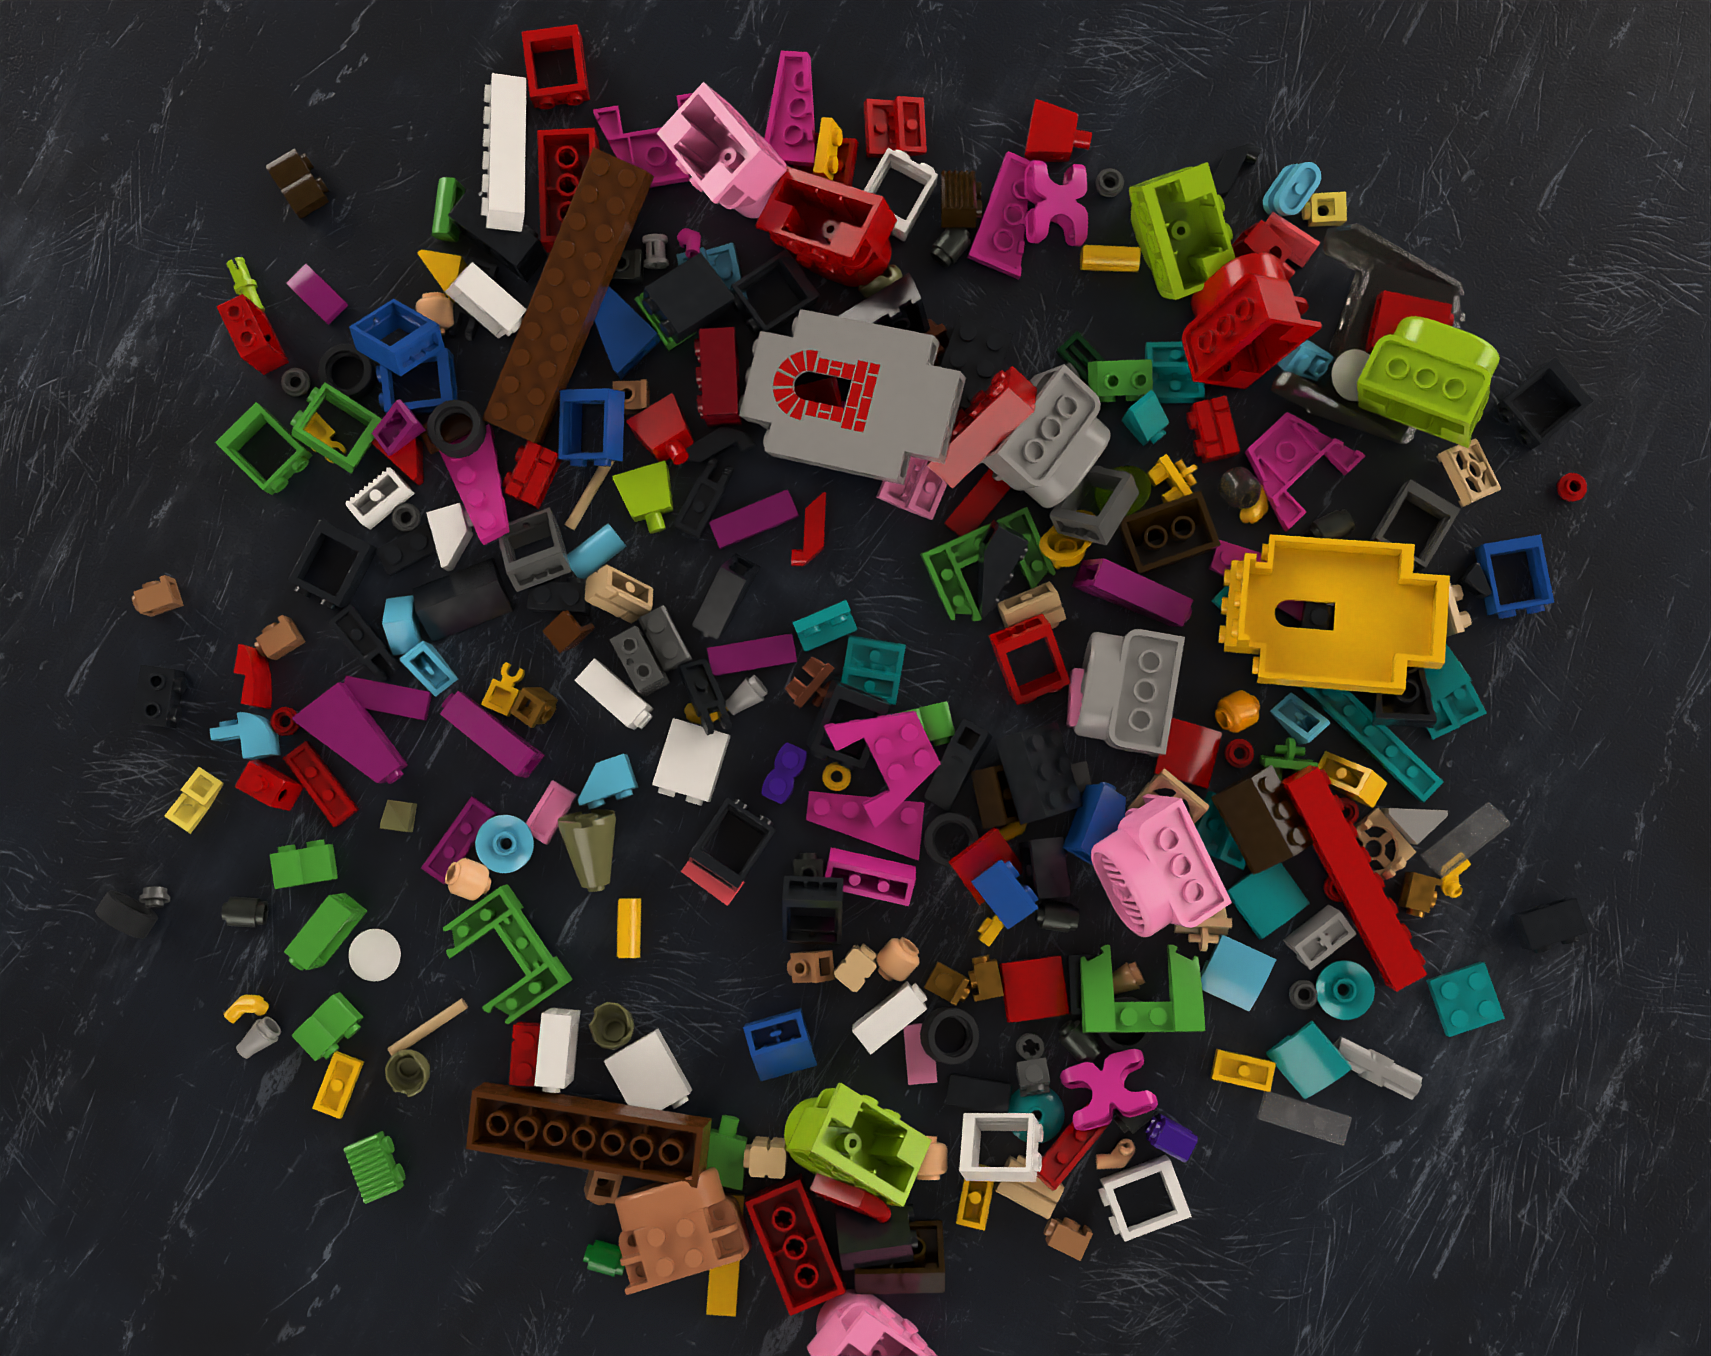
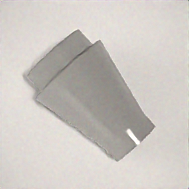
M753 675L750 679L746 677L725 701L726 707L733 715H736L738 712L763 701L768 691L757 676Z
M270 1017L257 1019L243 1040L236 1046V1049L242 1057L248 1059L258 1051L277 1042L281 1029L277 1022Z

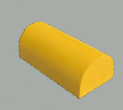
M1085 245L1080 252V270L1138 272L1141 248Z
M619 898L617 957L639 958L641 945V898Z
M979 1164V1167H990V1166H986V1165ZM964 1179L956 1224L985 1231L995 1181H966Z

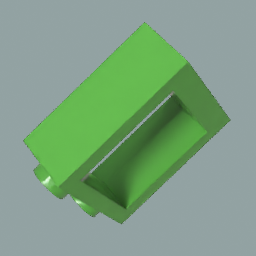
M324 382L320 389L315 387L309 394L306 401L310 404L304 412L299 410L290 423V425L294 426L291 436L352 474L372 445L371 442L375 439L372 432L382 419ZM325 400L367 426L347 457L304 431Z
M257 402L215 442L262 490L271 495L282 491L288 485V479L295 472H301L308 465V459L313 456L296 438L291 436V433L266 408ZM267 422L296 450L268 480L238 452Z
M346 893L328 895L285 949L284 953L290 957L289 962L299 970H311L324 966L363 918L367 910Z

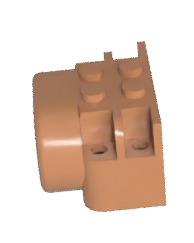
M709 1167V1169L701 1173L697 1188L691 1187L685 1181L674 1183L656 1182L627 1192L615 1200L622 1228L619 1236V1247L622 1254L620 1262L621 1266H625L630 1285L625 1288L626 1295L742 1260L752 1248L740 1205L733 1194L724 1193L718 1170L715 1167ZM692 1176L686 1177L685 1179L692 1180Z

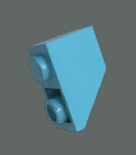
M1306 340L1277 364L1284 371L1317 381L1327 371L1328 365L1334 357L1311 341Z
M621 754L595 764L578 798L579 806L588 805L589 809L604 805V799L615 796L616 800L633 795L632 789L638 788V784L628 755Z

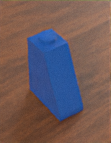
M608 286L594 321L616 376L622 380L661 340L658 333Z
M1106 782L1086 785L1081 798L1082 807L1077 808L1063 845L1065 850L1092 866V847L1117 831L1120 821L1125 817L1126 797L1116 792L1115 786Z

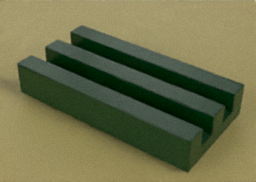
M1077 331L1057 349L1056 353L1066 364L1071 363L1074 366L1081 380L1088 386V374L1065 350L1068 349L1087 370L1089 360L1073 345L1075 341L1094 361L1106 360Z

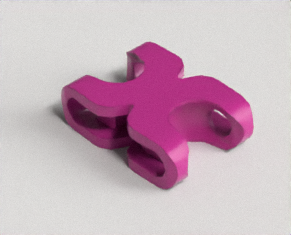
M1032 160L1025 170L1024 191L1026 198L1036 206L1030 209L1025 216L1027 241L1038 244L1048 235L1049 224L1052 221L1059 224L1063 229L1065 242L1068 245L1082 246L1088 235V212L1084 206L1077 203V200L1082 198L1087 192L1085 166L1082 164L1070 166L1064 173L1063 185H1058L1049 178L1045 162Z
M1129 1049L1111 1054L1105 1059L1102 1071L1093 1063L1084 1062L1061 1072V1083L1066 1088H1088L1092 1091L1090 1104L1076 1111L1073 1115L1075 1129L1085 1131L1109 1124L1113 1118L1114 1109H1117L1123 1116L1131 1118L1150 1112L1157 1107L1158 1101L1152 1092L1147 1090L1131 1092L1125 1089L1124 1081L1128 1074L1140 1069L1144 1064L1142 1051Z

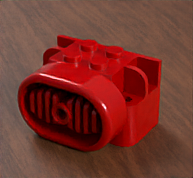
M786 166L787 171L776 184L755 224L756 228L769 232L773 242L785 247L797 263L833 282L845 286L858 287L859 285H867L876 277L881 276L891 259L892 249L889 236L897 223V219L885 198Z
M1250 253L1239 256L1224 264L1204 282L1203 290L1192 295L1191 307L1195 319L1184 329L1182 344L1193 382L1246 389L1321 329L1322 325L1321 322L1300 318L1308 310V302L1305 298L1293 295L1280 260L1269 253Z

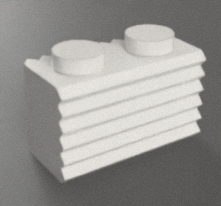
M387 468L386 472L382 471V475H378L377 479H373V483H368V486H364V490H359V494H355V498L350 497V501H346V506L362 525L371 530L392 513L398 505L404 503L415 493L397 472Z

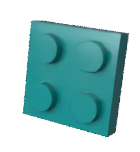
M1478 962L1426 980L1445 1035L1448 1037L1505 1019L1485 962Z

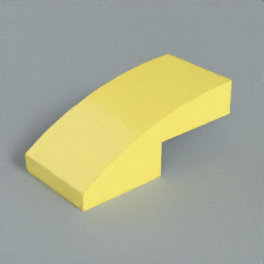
M198 767L181 788L183 793L168 810L165 817L191 834L214 802L224 783Z

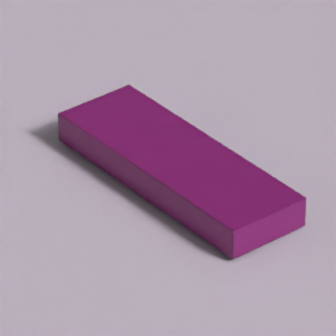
M787 489L709 522V525L719 548L723 549L799 517Z
M792 633L707 648L710 668L714 677L797 663Z
M351 676L345 677L344 683L364 709L427 721L432 697L431 692Z
M471 796L421 869L446 885L445 876L449 866L468 855L475 845L476 836L481 826L497 813Z

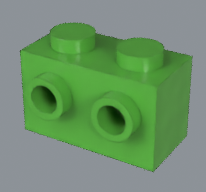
M1152 359L1088 362V387L1096 393L1100 402H1116V396L1125 395L1126 401H1138L1150 390L1153 391Z

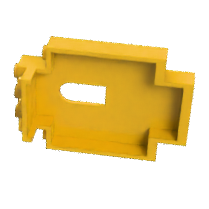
M1270 534L1268 544L1262 543L1261 561L1267 562H1256L1257 554L1245 553L1244 561L1232 560L1231 568L1224 571L1223 586L1229 587L1228 597H1222L1221 614L1227 616L1226 626L1220 625L1218 643H1224V652L1259 655V657L1253 656L1252 674H1257V683L1402 695L1406 689L1407 667L1441 669L1445 663L1450 576L1413 573L1415 544ZM1288 600L1335 604L1333 631L1285 627L1276 620L1275 609L1280 603Z

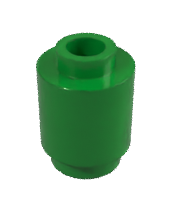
M597 1239L594 1245L588 1244L583 1262L588 1263V1270L612 1277L615 1274L622 1276L625 1270V1266H621L620 1259L622 1254L618 1245Z

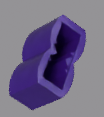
M788 742L784 744L777 753L775 769L764 780L762 795L777 803L784 804L793 793L795 778L805 768L807 752Z
M1160 1113L1149 1120L1144 1128L1146 1139L1150 1141L1151 1145L1184 1163L1188 1161L1198 1142L1197 1135L1193 1134L1191 1130Z

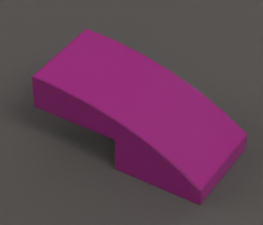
M307 264L286 283L328 325L348 306Z

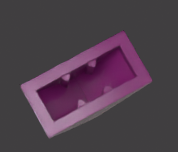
M399 399L395 401L373 430L372 435L387 455L390 456L426 430L409 407Z

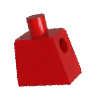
M1035 99L1024 158L1030 161L1068 162L1073 147L1089 150L1092 132L1076 129L1077 113Z
M1262 219L1244 230L1232 244L1235 258L1258 252L1276 256L1282 264L1287 281L1296 272L1285 262L1292 253L1291 249Z
M673 393L626 420L636 439L658 462L671 458L674 464L679 465L688 459L689 454L686 448L691 446L694 440L684 413Z
M259 759L249 761L235 785L237 789L267 806L291 811L304 789L301 783ZM286 789L284 796L280 799L279 795Z

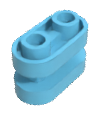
M1312 162L1291 164L1284 167L1264 195L1263 208L1268 215L1275 212L1279 216L1299 213L1320 184L1321 171L1319 167Z

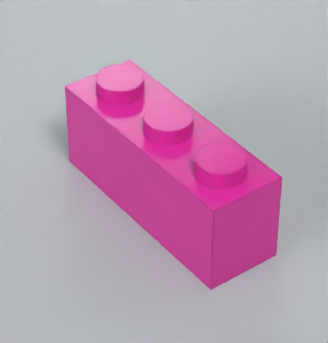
M831 847L824 877L843 878V892L909 906L916 880V866Z

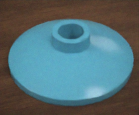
M498 815L487 820L479 829L475 842L476 852L480 861L488 869L498 873L514 872L522 868L529 861L534 849L533 835L528 825L520 818L512 815ZM505 838H509L512 842L509 849H505L502 845Z

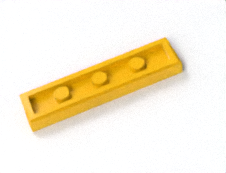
M730 1193L737 1199L743 1215L745 1194ZM740 1260L709 1270L706 1315L736 1317Z

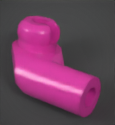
M689 228L682 229L677 235V240L682 248H685L686 245L685 255L690 259L700 253L701 235L699 232Z

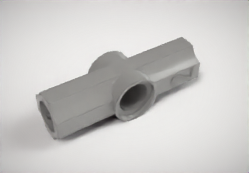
M1341 1036L1334 1043V1046L1349 1062L1352 1070L1358 1073V1076L1380 1087L1385 1086L1411 1100L1418 1094L1422 1086L1423 1077L1395 1064L1394 1060L1372 1049L1367 1050Z

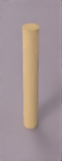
M611 461L610 467L598 466L566 521V527L575 531L615 461Z
M461 998L388 1047L390 1055L392 1056L400 1050L408 1049L468 1008L466 1002Z

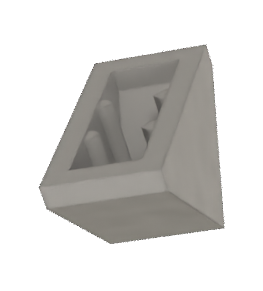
M1381 808L1382 813L1407 842L1418 845L1448 816V810Z

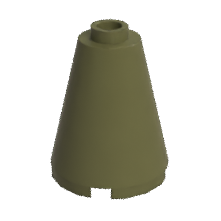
M594 809L591 810V813L582 814V811L558 818V828L580 885L583 888H587L588 892L602 891L605 889V885L610 883L616 825L614 810Z

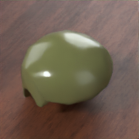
M888 265L884 273L876 277L868 285H859L858 291L867 299L901 278L902 272L896 265Z
M606 1002L594 1009V1017L589 1024V1028L595 1043L604 1049L616 1050L630 1041L634 1032V1021L631 1013L622 1005Z
M400 1050L392 1055L385 1067L386 1080L394 1092L405 1093L408 1097H412L421 1092L430 1078V1064L427 1058L417 1051Z

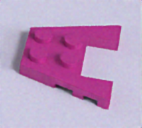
M693 93L676 96L678 109ZM618 105L593 109L595 119L615 156L646 170L654 176L650 188L689 181L690 174H685L675 164L678 160L677 157L657 134L662 127L623 134Z
M1286 412L1245 451L1285 532L1307 513L1287 492V489L1322 455H1325L1344 476L1365 457L1362 452L1358 450L1353 451L1344 446V442L1336 438L1331 439L1318 432V428L1289 412Z
M915 711L877 716V718L850 720L845 723H831L823 726L836 751L864 738L888 786L887 790L862 802L874 828L878 827L941 764Z

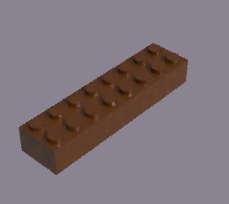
M484 1082L472 1090L466 1149L665 1183L685 1181L691 1187L697 1188L699 1177L707 1168L712 1118ZM692 1176V1180H687L685 1178Z

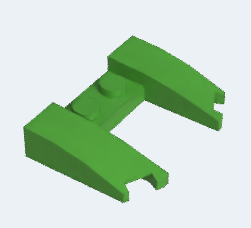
M1028 507L1021 508L996 520L1019 532L1029 542L1027 554L1022 561H1018V565L1030 589L1037 587V584L1047 572L1052 576L1055 575L1056 572L1051 560L1042 554L1039 548L1041 537ZM991 523L920 554L950 620H955V614H972V621L982 620L960 568L978 561L979 544Z
M508 884L500 886L443 927V931L452 930L455 948L446 950L449 959L495 929L526 976L482 1007L487 1013H491L494 1007L508 1014L509 1017L505 1021L506 1024H510L573 980L558 957H552L521 911L524 907Z
M1110 945L1101 947L1102 954L1089 961L1086 960L1085 956L1081 957L1083 1033L1205 1031L1203 992L1198 957L1193 956L1192 960L1176 953L1177 946L1167 945L1170 1002H1114Z

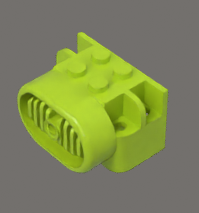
M1208 162L1195 167H1185L1129 187V196L1132 203L1131 223L1134 234L1141 248L1144 260L1152 270L1157 289L1163 298L1177 300L1203 290L1204 282L1224 264L1235 259L1230 241L1233 239V233L1230 225L1225 223L1222 213L1225 211V205L1222 197L1217 195Z
M1406 317L1399 322L1393 335H1385L1375 344L1357 381L1359 407L1469 448L1472 432L1477 422L1480 421L1489 399L1491 378L1499 363V354L1487 341L1469 332L1424 317Z
M838 1083L836 1089L827 1088L818 1097L803 1100L794 1107L786 1121L784 1139L787 1147L786 1150L798 1165L815 1175L818 1173L865 1190L884 1201L886 1205L904 1207L932 1141L930 1138L901 1121V1116L898 1113L877 1106L879 1102L868 1095L861 1096L842 1083Z

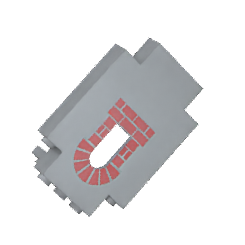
M800 309L798 317L793 321V337L760 331L759 338L753 344L752 352L754 358L752 366L746 372L745 381L747 386L745 394L740 397L738 410L740 412L739 416L746 421L760 424L767 429L763 440L765 452L778 458L904 485L911 457L945 464L966 377L961 371L934 366L939 347V341L934 335ZM805 372H814L851 380L845 408L799 398L794 390L796 379Z

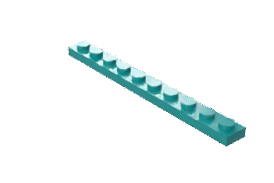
M1227 586L1211 600L1220 610L1222 597H1228L1229 587ZM1301 687L1420 803H1424L1444 782L1385 725H1372L1373 713L1350 691Z

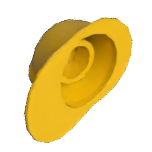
M1077 510V511H1076V512H1081V513H1085V514H1089V515H1094L1092 512H1089V511H1086V510ZM1053 525L1040 539L1039 548L1041 553L1052 561L1053 567L1058 570L1061 567H1071L1080 563L1085 556L1086 549L1092 542L1058 534Z

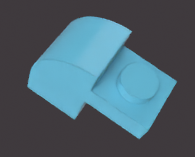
M238 712V723L237 720L219 722L220 727L210 728L211 740L227 741L240 739L243 759L254 760L281 755L278 734L273 731L270 721L260 715Z

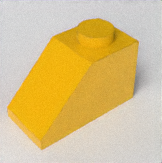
M1327 751L1324 752L1318 763L1319 769H1323L1330 778L1331 784L1328 785L1329 787L1371 808H1374L1387 785V782L1373 770Z

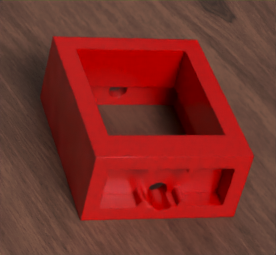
M578 24L522 31L529 95L534 107L551 109L559 104L575 106L582 104L583 101H589L590 95L583 42ZM573 48L578 83L538 89L533 53Z
M244 294L216 306L240 357L263 375L289 363L265 312ZM270 336L271 339L266 341L265 337Z
M1042 613L988 635L1009 694L1016 705L1031 703L1037 697L1048 692H1057L1063 686L1071 683L1052 627ZM1045 638L1056 671L1018 687L1006 653Z

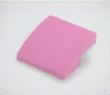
M911 457L904 485L882 481L876 498L933 520L947 483L927 466L928 460Z

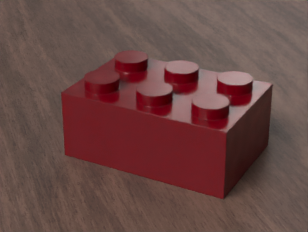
M734 327L699 329V338L694 339V346L698 363H701V367H696V382L699 384V391H702V395H697V408L700 418L705 419L708 427L742 426V417L739 416L740 412L738 410L741 396L738 340Z

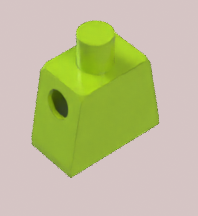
M665 460L612 476L632 519L635 522L646 520L649 533L665 530L666 527L662 514L673 511L669 468Z

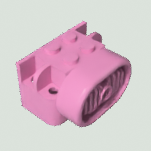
M705 82L695 90L657 132L678 160L675 164L685 174L692 176L689 181L700 192L704 191L713 203H720L726 209H735L741 215L748 218L760 217L776 184L787 171L786 163L772 146L748 124L729 102Z
M1146 794L1142 797L1145 805L1139 809L1131 808L1126 811V817L1120 821L1118 830L1096 843L1091 850L1093 867L1113 908L1124 924L1141 937H1150L1170 923L1193 928L1232 903L1182 798Z
M847 1289L846 1293L826 1301L817 1317V1334L807 1346L810 1356H937L932 1349L927 1347L928 1344L917 1333L919 1330L913 1323L903 1319L873 1294H855V1289Z

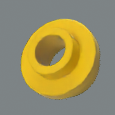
M833 762L825 767L822 779L825 786L830 790L841 791L849 785L851 772L848 768L838 764V762ZM839 771L842 773L843 777L840 782H834L831 779L833 772Z

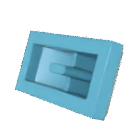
M413 595L386 599L382 625L393 656L406 654L421 642L419 617L415 612Z
M425 641L420 642L399 658L435 697L458 680L434 646Z
M1292 692L1270 710L1273 717L1292 738H1295L1299 745L1312 741L1330 724L1328 719Z

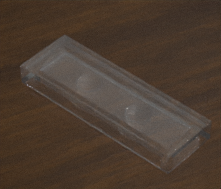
M1487 802L1421 854L1422 860L1443 879L1510 826V821L1490 802Z
M1264 1091L1257 1116L1259 1120L1342 1146L1345 1144L1352 1117L1271 1091Z

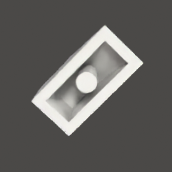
M461 503L426 512L441 568L446 571H451L455 568L473 536L471 528L473 524L466 508Z

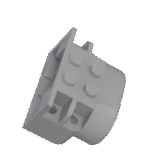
M1065 364L1033 376L1030 382L1037 388L1035 411L979 463L986 464L993 471L992 478L996 481L1003 480L1014 490H1024L1043 508H1051L1059 504L1077 488L1103 453L1110 440V430L1096 417L1101 405L1099 397Z
M1142 629L1132 630L1125 636L1101 632L1092 633L1088 640L1082 669H1084L1081 683L1083 698L1081 700L1082 706L1080 707L1077 725L1074 726V732L1078 736L1105 740L1110 747L1115 749L1148 754L1150 757L1166 755L1185 637Z

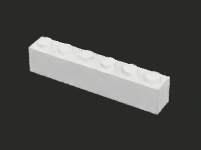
M492 73L491 84H485L484 102H488L489 107H484L483 124H488L489 128L484 129L483 146L488 147V152L483 151L482 169H487L488 171L487 174L482 176V192H487V198L482 197L481 215L486 216V228L522 232L525 214L526 78Z

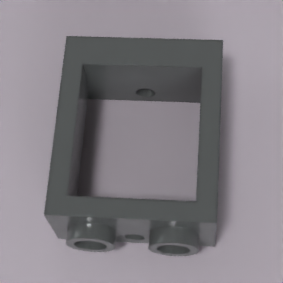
M1098 465L1092 466L1077 488L1062 502L1055 505L1049 516L1058 534L1107 545L1139 495V491L1132 474L1126 471L1106 469ZM1092 486L1114 491L1098 516L1076 512Z
M1410 479L1402 484L1369 541L1392 543L1383 538L1404 500L1436 517L1440 521L1418 558L1414 556L1413 572H1418L1428 566L1461 509Z
M550 507L509 522L510 532L498 538L505 570L516 592L572 572L560 527ZM552 535L553 547L516 560L514 549Z
M637 626L610 639L637 692L648 696L671 683L646 635Z

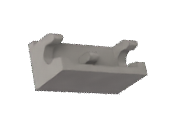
M1328 904L1284 938L1283 941L1297 954L1295 957L1311 970L1354 937L1356 932L1341 911Z

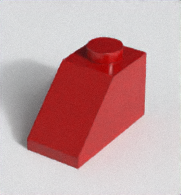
M416 437L390 456L387 455L376 439L371 442L409 478L421 486L424 482L422 441Z

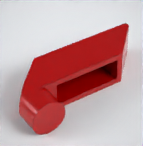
M826 492L819 495L805 508L803 549H792L791 566H805L824 549Z
M817 1173L809 1189L832 1203L873 1217L879 1223H884L891 1217L890 1208L878 1197L865 1190Z

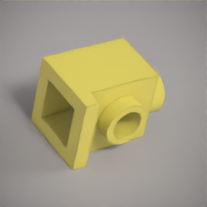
M1346 192L1313 193L1302 209L1303 220H1308V227L1342 226L1347 221ZM1318 208H1324L1327 212L1326 216H1320Z

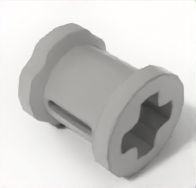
M663 234L643 236L642 242L646 245V259L643 261L644 267L663 269L669 266L665 250L668 237Z

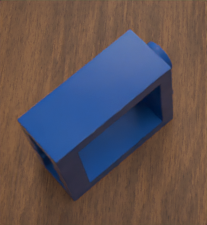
M392 299L349 326L356 350L399 376L404 375L445 348L438 323L395 299ZM398 328L409 333V335L392 346H388L380 341Z
M443 348L422 362L437 361L441 398L405 402L415 416L431 414L443 402L454 399L458 400L454 355L448 348ZM380 364L376 366L377 379L379 383H382L383 392L379 394V404L381 410L387 413L395 403L392 371Z
M609 388L560 390L558 459L570 461V466L587 467V462L594 461V466L610 467L611 461H623L625 392ZM582 404H604L603 452L581 453Z
M1541 534L1487 543L1474 548L1476 560L1480 564L1492 591L1489 596L1484 597L1487 615L1498 614V618L1503 619L1517 616L1516 611L1526 609L1527 614L1545 611L1544 606L1554 603ZM1526 551L1535 599L1500 605L1491 557Z

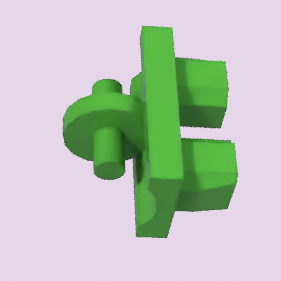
M1291 737L1286 739L1285 745H1275L1274 752L1284 754V757L1260 755L1259 764L1264 767L1273 766L1280 781H1282L1283 768L1292 769L1293 775L1309 765L1318 767V762H1313V760L1294 758L1295 755L1304 756L1305 747H1297L1295 738Z

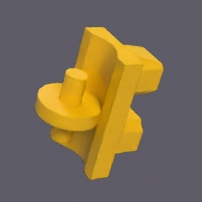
M1165 454L1158 459L1155 466L1146 474V477L1154 487L1165 480L1167 481L1171 490L1161 496L1162 501L1166 503L1193 493L1189 487L1197 483L1192 473L1198 468L1195 464L1187 468L1182 459L1174 465L1168 455Z

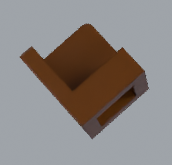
M565 610L543 632L559 653L575 648L595 629V626L590 623L581 627L571 613Z

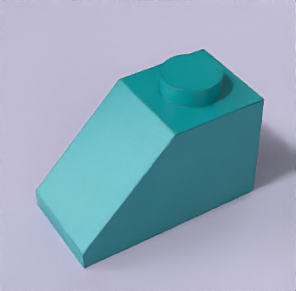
M1152 390L1134 403L1121 420L1142 446L1146 445L1149 441L1153 445L1166 434L1164 429L1169 424V420Z

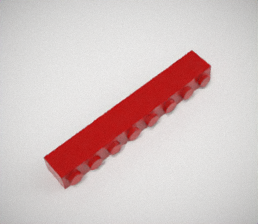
M1309 765L1283 779L1281 783L1314 841L1312 845L1341 897L1386 986L1397 992L1426 976L1427 973L1423 967L1426 962L1419 950L1414 949L1409 940L1412 939V935L1404 923L1400 924L1396 916L1399 913L1398 908L1390 897H1386L1383 888H1385L1384 881L1377 872H1373L1369 864L1372 862L1368 851L1365 847H1360L1355 838L1358 836V832L1350 820L1346 821L1342 813L1345 810L1344 805L1336 794H1332L1328 786L1331 784L1327 773L1323 769H1319V767Z

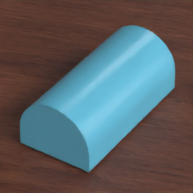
M607 523L567 554L570 568L578 578L585 579L627 546L610 524Z

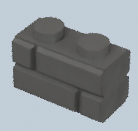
M664 605L638 618L664 671L668 673L678 668V665L693 660Z

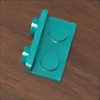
M847 600L793 622L805 652L857 630Z

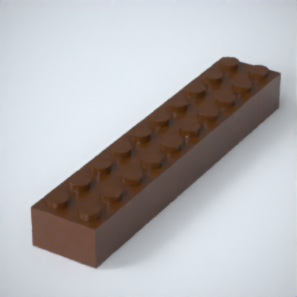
M593 148L483 415V420L533 443H544L560 404V390H566L654 176L646 170Z

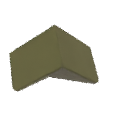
M387 800L380 828L413 832L417 803Z

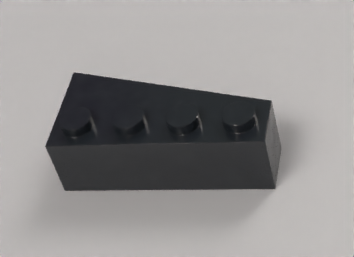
M910 272L838 316L919 333H926L931 330L922 298Z
M1407 667L1406 689L1402 695L1373 693L1372 725L1433 728L1437 722L1424 668Z

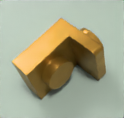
M938 961L924 985L925 989L949 1001L954 1006L957 1005L958 1001L964 1003L971 990V987L968 986L969 978Z

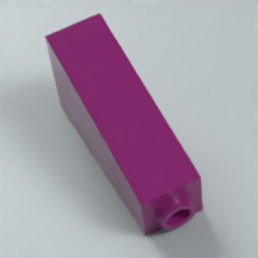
M1104 558L1082 560L1071 586L1168 626H1183L1189 620L1192 613L1191 605L1193 599Z
M336 683L292 717L295 723L376 783L388 782L392 784L403 776L402 770L408 766L367 709L362 707L345 683Z
M457 691L455 694L451 693L442 704L444 709L440 715L514 775L528 778L545 756V754L465 693Z

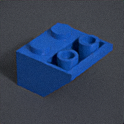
M998 860L972 880L971 883L1006 929H1010L1038 909V906L1035 904L1038 897L1028 885L1021 886L1016 879L1020 874L1010 861L1004 863L1002 860Z
M802 1008L744 1025L743 1029L750 1055L760 1081L817 1066Z

